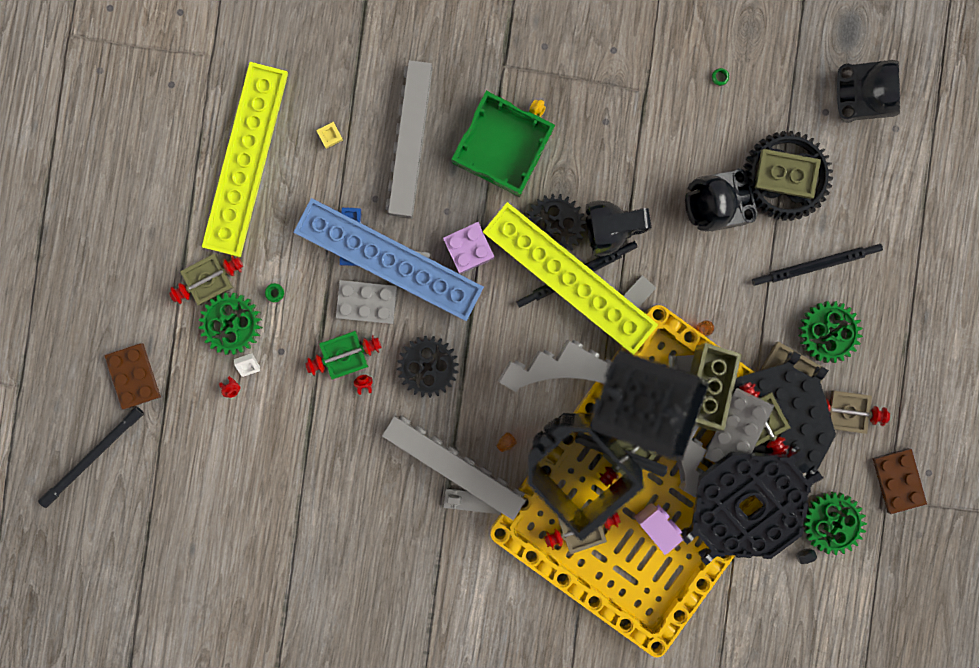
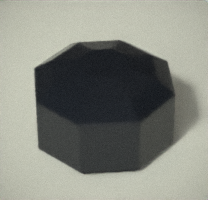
M811 548L803 549L796 554L800 564H809L817 559L815 550Z

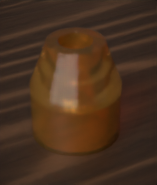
M705 320L697 325L696 330L704 336H709L714 331V325L712 322Z
M506 432L499 439L496 446L501 452H505L514 447L517 441L509 432Z

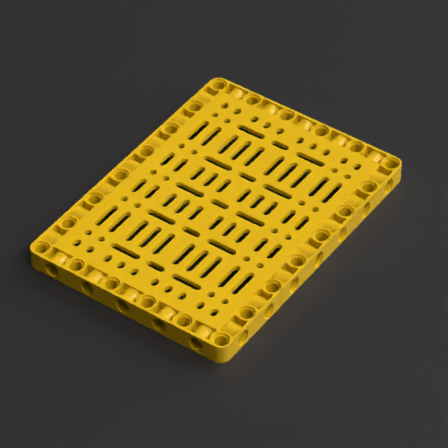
M655 305L650 307L645 314L654 320L658 326L634 355L646 359L653 356L654 362L669 366V354L672 350L676 352L675 356L694 355L696 346L703 343L719 346L664 306ZM656 309L661 312L659 320L653 318V312ZM686 332H689L692 335V340L690 342H686L684 340V335ZM660 342L664 343L662 350L657 348ZM621 346L620 349H619V350H622V351H625V352L630 353V352H629L628 350H626L623 346ZM740 362L737 377L753 373L754 371ZM596 381L573 413L593 415V412L587 413L585 411V406L588 403L595 405L596 399L600 398L604 383ZM699 427V428L697 429V431H696V433L694 434L693 438L696 437V435L698 434V432L701 430V427ZM707 429L699 441L703 443L702 447L706 449L707 444L716 431ZM578 432L570 433L572 441L569 444H565L562 441L541 459L538 465L540 467L544 465L550 467L548 475L557 485L562 479L565 480L561 490L566 495L573 488L577 489L571 501L580 509L588 499H591L593 502L600 496L591 489L592 485L598 486L603 491L611 486L606 487L599 480L601 477L599 473L604 474L606 472L605 466L611 468L612 464L602 456L593 470H589L588 466L598 453L603 454L591 448L582 461L578 462L577 457L585 446L575 442ZM663 456L658 459V463L668 467L664 477L656 475L662 480L661 485L648 478L647 475L650 472L643 469L644 489L617 511L621 523H618L619 528L612 525L610 531L607 530L604 534L607 542L573 553L570 558L566 557L569 550L565 540H563L562 547L552 550V547L547 548L545 539L539 537L541 531H548L549 534L554 533V528L559 530L561 534V526L557 515L527 484V476L518 488L525 493L524 497L528 499L527 504L522 506L514 520L502 513L498 516L491 526L490 534L492 540L648 654L658 658L663 656L735 557V555L717 556L708 565H705L698 552L704 548L709 549V547L703 541L698 547L695 546L699 536L695 537L688 545L683 540L678 544L680 546L679 550H675L674 547L665 555L637 520L630 518L622 511L624 507H627L637 515L645 508L652 496L657 494L658 498L654 502L655 506L659 504L662 508L665 503H669V507L665 511L669 515L667 520L672 519L675 513L680 511L681 515L675 524L680 530L689 527L692 524L695 497L679 488L681 483L679 469L674 476L670 475V471L677 461ZM701 462L699 463L698 468L702 469L703 471H706L708 469V467L703 465ZM573 468L574 472L568 473V469ZM620 472L617 473L619 478L623 476ZM584 476L585 481L581 482L580 477ZM674 488L692 501L693 506L688 507L670 494L669 489ZM755 495L749 496L739 505L747 516H750L763 506ZM538 511H543V515L539 516L537 514ZM554 519V524H550L549 520ZM533 522L535 526L529 530L527 526ZM498 528L505 530V534L501 537L496 536L494 533ZM629 529H633V533L618 553H614V549ZM644 537V542L629 562L625 561L638 540ZM653 545L656 546V550L643 568L637 570V566ZM597 550L607 558L606 562H602L595 557L592 551ZM534 551L536 556L533 559H529L526 557L527 552ZM691 554V558L687 559L686 555ZM671 557L672 560L658 580L653 581L652 578L666 558ZM580 559L585 560L582 566H578V561ZM615 565L619 566L637 579L638 583H631L613 570V567ZM679 565H683L682 571L669 589L665 590L664 586ZM602 572V576L596 579V574ZM566 574L567 578L565 581H559L557 579L558 575ZM699 579H704L702 586H696ZM613 580L614 584L611 587H607V583ZM622 588H624L625 593L622 596H620L618 593ZM645 588H649L648 593L644 592ZM592 596L598 597L597 602L594 604L588 602ZM657 596L661 597L660 601H656ZM636 600H641L640 605L635 607L634 603ZM648 608H652L650 615H646ZM677 610L682 611L679 617H674V613ZM623 619H628L629 622L627 625H620V622ZM654 642H660L657 648H651V645Z

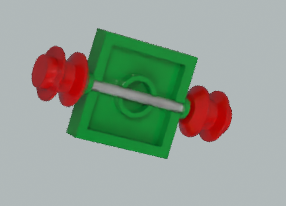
M353 331L319 343L324 358L322 359L318 355H316L314 360L307 358L308 362L305 365L308 373H312L314 376L318 370L323 373L327 365L331 380L369 367L364 352L371 356L372 351L376 350L380 353L379 349L382 346L379 338H375L374 335H372V340L369 341L364 338L363 345H361L357 332Z

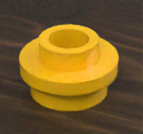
M534 100L529 112L541 117L546 108L544 101Z

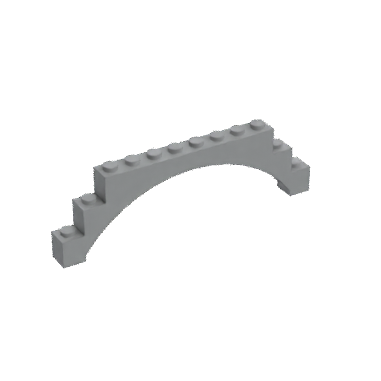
M574 339L572 342L566 340L555 360L553 359L555 355L544 350L543 352L537 351L527 370H524L526 366L516 360L514 363L509 361L498 382L515 392L520 387L534 382L557 378H580L605 383L606 378L604 377L612 361L606 359L604 362L599 359L600 354L590 349L587 352L582 349L583 344ZM698 426L694 427L684 459L676 460L681 480L679 488L695 498L699 475L705 472L698 468V465L707 452L702 447L703 443L693 438L699 428Z

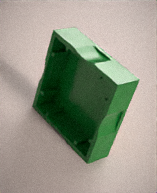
M486 90L474 113L471 126L463 135L451 159L452 164L520 197L555 128V124L533 113L520 110L511 102Z

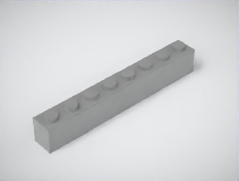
M409 60L408 66L404 67L406 85H402L401 97H404L403 104L399 105L398 115L401 116V122L397 123L396 134L399 137L398 142L394 143L393 153H396V159L391 164V172H394L393 180H389L388 186L391 196L386 201V210H389L390 216L413 218L433 70L432 63Z
M402 415L400 417H393L382 437L510 519H515L527 499L524 497V492L518 488L511 489L507 486L508 482L500 477L498 479L492 477L491 471L484 467L478 468L474 465L476 462L467 456L462 458L458 455V450L451 446L445 447L442 445L443 441L436 436L429 437L426 435L427 431L418 425L415 428L410 424L411 421Z

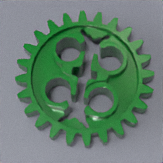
M224 293V298L221 295H217L218 301L210 299L212 305H204L207 312L201 311L200 313L204 315V318L198 320L203 322V325L198 328L205 331L201 334L203 337L207 336L205 343L211 342L210 349L217 347V353H221L224 349L225 355H229L230 350L233 355H236L237 349L243 353L244 346L247 349H251L250 342L257 343L254 336H261L256 332L257 329L263 328L258 325V322L263 320L257 318V315L261 312L254 311L257 305H249L251 299L244 301V295H240L237 299V293H232L231 298L229 293ZM238 303H240L242 309L249 310L241 313V316L248 319L246 327L241 326L240 320L242 318L236 317L237 314L232 313L229 316L226 314L225 309L228 305H231L233 310L238 311ZM217 320L221 323L219 330L225 331V334H230L231 332L236 334V340L233 343L228 337L222 338L223 345L219 338H213V336L221 334V331L214 329V323ZM229 320L232 321L233 327H229Z
M826 301L824 306L822 303H817V308L810 307L811 313H804L807 319L800 320L804 323V326L798 327V329L803 330V333L799 334L798 337H804L800 344L807 345L804 351L811 350L810 357L816 356L817 361L823 359L824 363H829L830 360L832 363H837V358L839 361H844V356L851 357L849 351H857L854 345L861 344L857 341V338L863 337L861 334H858V331L863 328L857 327L861 320L854 319L857 313L850 314L851 307L844 309V303L838 305L837 301H833L830 305V302ZM833 314L835 321L844 319L846 322L851 323V325H843L840 328H836L840 324H832L829 317ZM816 325H818L820 328V333L818 335L814 333V327ZM829 329H834L833 331H831V335H827L828 333H830ZM843 329L847 333L845 339L841 337V331ZM823 337L821 341L829 340L832 345L831 349L827 350L825 344H817L816 346V343L810 341V339Z
M831 492L830 496L827 493H823V498L817 495V502L810 501L812 508L808 507L807 509L809 511L806 515L807 521L803 522V525H806L807 528L803 532L809 533L806 539L812 540L811 545L817 546L819 551L824 550L826 554L832 552V554L837 555L839 550L840 553L845 554V548L852 551L851 545L858 546L856 540H863L859 534L866 533L861 528V526L867 525L866 522L861 521L866 515L859 513L863 508L856 506L858 502L855 500L851 501L852 497L848 495L844 497V494L840 492L838 495L835 492ZM840 504L842 507H847L848 509H843L842 513L850 516L849 522L845 524V517L834 511L828 515V508L833 506L834 509L841 510ZM824 523L823 529L833 535L840 532V538L835 540L833 537L827 536L828 542L825 539H818L826 537L824 532L818 531L819 524Z

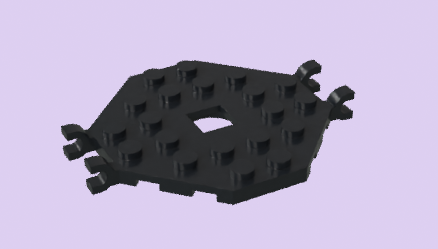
M793 351L788 353L783 364L736 377L733 394L737 388L740 389L739 387L747 382L756 384L753 389L760 391L757 398L768 393L773 394L790 426L788 430L780 433L777 437L785 438L782 443L789 446L786 454H788L789 449L794 444L805 454L802 459L794 463L800 472L804 474L812 466H815L816 469L819 468L836 433L820 383L829 370L822 366H816L812 377L793 367L801 357L800 354ZM770 440L755 446L752 453L771 454L773 449L766 447Z
M796 444L789 449L786 455L729 452L699 475L692 525L690 528L687 527L681 530L682 538L688 545L695 537L699 536L709 547V549L704 548L698 552L705 565H708L715 557H725V555H735L738 558L757 556L763 559H772L803 536L804 518H806L809 504L807 502L808 495L811 493L812 485L824 477L815 466H812L807 471L806 476L800 472L794 463L802 459L805 454ZM755 495L763 506L750 516H747L739 505L749 496Z

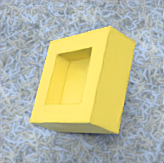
M334 122L316 130L326 149L343 141Z

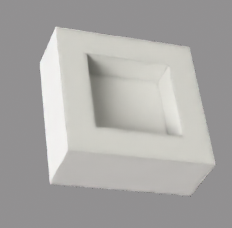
M252 353L234 359V365L242 377L260 371V366Z

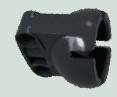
M886 60L854 65L846 63L840 66L837 75L838 112L843 122L850 123L855 120L894 117L900 114L899 61ZM847 70L853 72L850 78L842 77V74ZM848 108L854 110V113L849 117L843 115L844 110Z
M738 168L729 172L700 176L689 184L687 189L690 192L685 195V208L690 222L698 226L697 229L712 232L732 227H741L756 220L755 200L746 171Z
M597 200L586 204L585 212L588 215L586 217L587 232L594 256H609L617 252L627 238L632 235L646 233L652 229L649 208L628 212L627 210L623 211L608 201Z

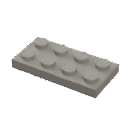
M737 388L731 399L724 431H716L704 458L716 463L729 452L752 453L774 405Z

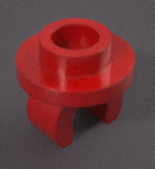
M359 375L354 380V386L357 388L358 394H362V388H367L369 394L372 393V377Z
M229 376V384L225 385L221 382L219 386L222 389L223 397L232 398L238 394L241 387Z

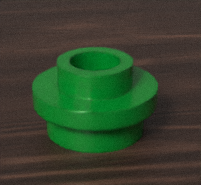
M272 283L266 287L265 297L270 302H279L284 297V289L281 285ZM276 289L278 295L274 297L272 291Z

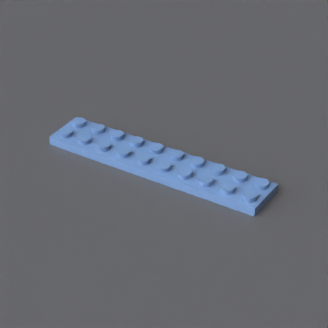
M312 198L294 230L295 234L467 321L484 288L480 284Z

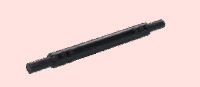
M633 241L609 256L598 257L584 265L595 272L622 258V255L638 248V245ZM545 284L533 290L531 294L516 301V303L521 308L534 300L539 301L555 291Z
M877 244L866 248L859 247L771 271L768 275L753 278L752 284L756 286L767 282L774 283L862 259L866 255L883 251L882 244Z

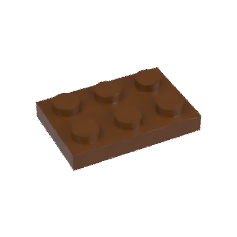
M143 343L104 355L122 410L161 398Z
M907 448L872 458L888 514L902 512L927 504L912 449Z

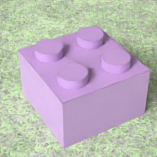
M479 222L443 238L459 274L494 259V255Z
M651 502L634 516L665 555L683 541V538L680 536L682 531L671 519L667 520L669 515L659 504L655 506Z

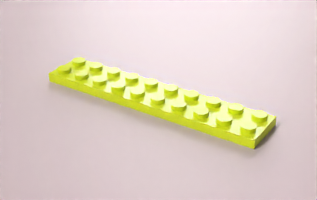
M253 62L249 63L202 244L203 248L241 257L288 77L287 71Z
M508 202L484 229L483 233L631 354L637 352L658 326L654 320Z

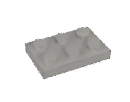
M340 280L336 318L394 324L397 286Z

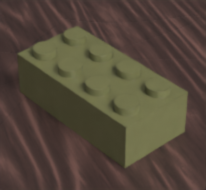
M708 343L696 346L690 374L703 378L710 385L695 426L714 432L724 431L742 354Z

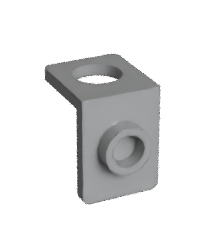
M694 355L669 356V367L690 373Z

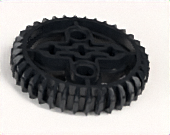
M782 131L780 135L778 132H775L773 137L768 135L766 140L761 139L759 141L760 144H755V150H750L749 154L751 156H747L745 159L748 163H745L743 167L747 169L745 171L751 184L750 187L752 188L754 200L757 203L756 209L762 207V214L768 211L767 217L769 218L774 215L775 220L781 217L782 221H786L787 218L793 221L795 217L798 220L802 218V215L807 217L809 212L814 213L816 211L815 208L821 207L820 202H825L826 198L824 196L830 193L827 189L833 185L828 183V181L833 180V177L829 176L833 170L828 169V166L832 165V162H826L829 155L824 156L822 154L825 149L819 150L820 143L814 145V138L807 140L808 134L801 137L800 132H797L795 135L793 131H789L788 134ZM781 143H792L810 153V155L800 153L798 154L799 156L820 159L819 185L814 198L810 200L786 194L791 201L803 204V206L794 209L778 208L766 201L764 196L773 199L779 197L782 193L766 190L759 192L758 189L754 188L756 182L755 168L760 158L761 150L767 149L785 153L783 150L773 149L772 146Z

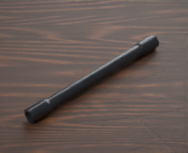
M135 406L103 440L54 487L50 488L38 500V503L44 508L52 504L59 497L60 493L129 427L133 426L144 415V412Z

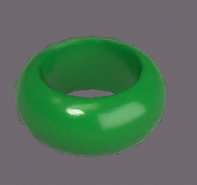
M724 68L714 70L712 73L713 83L718 86L725 85L729 81L728 71ZM716 73H723L725 75V81H718L716 79Z

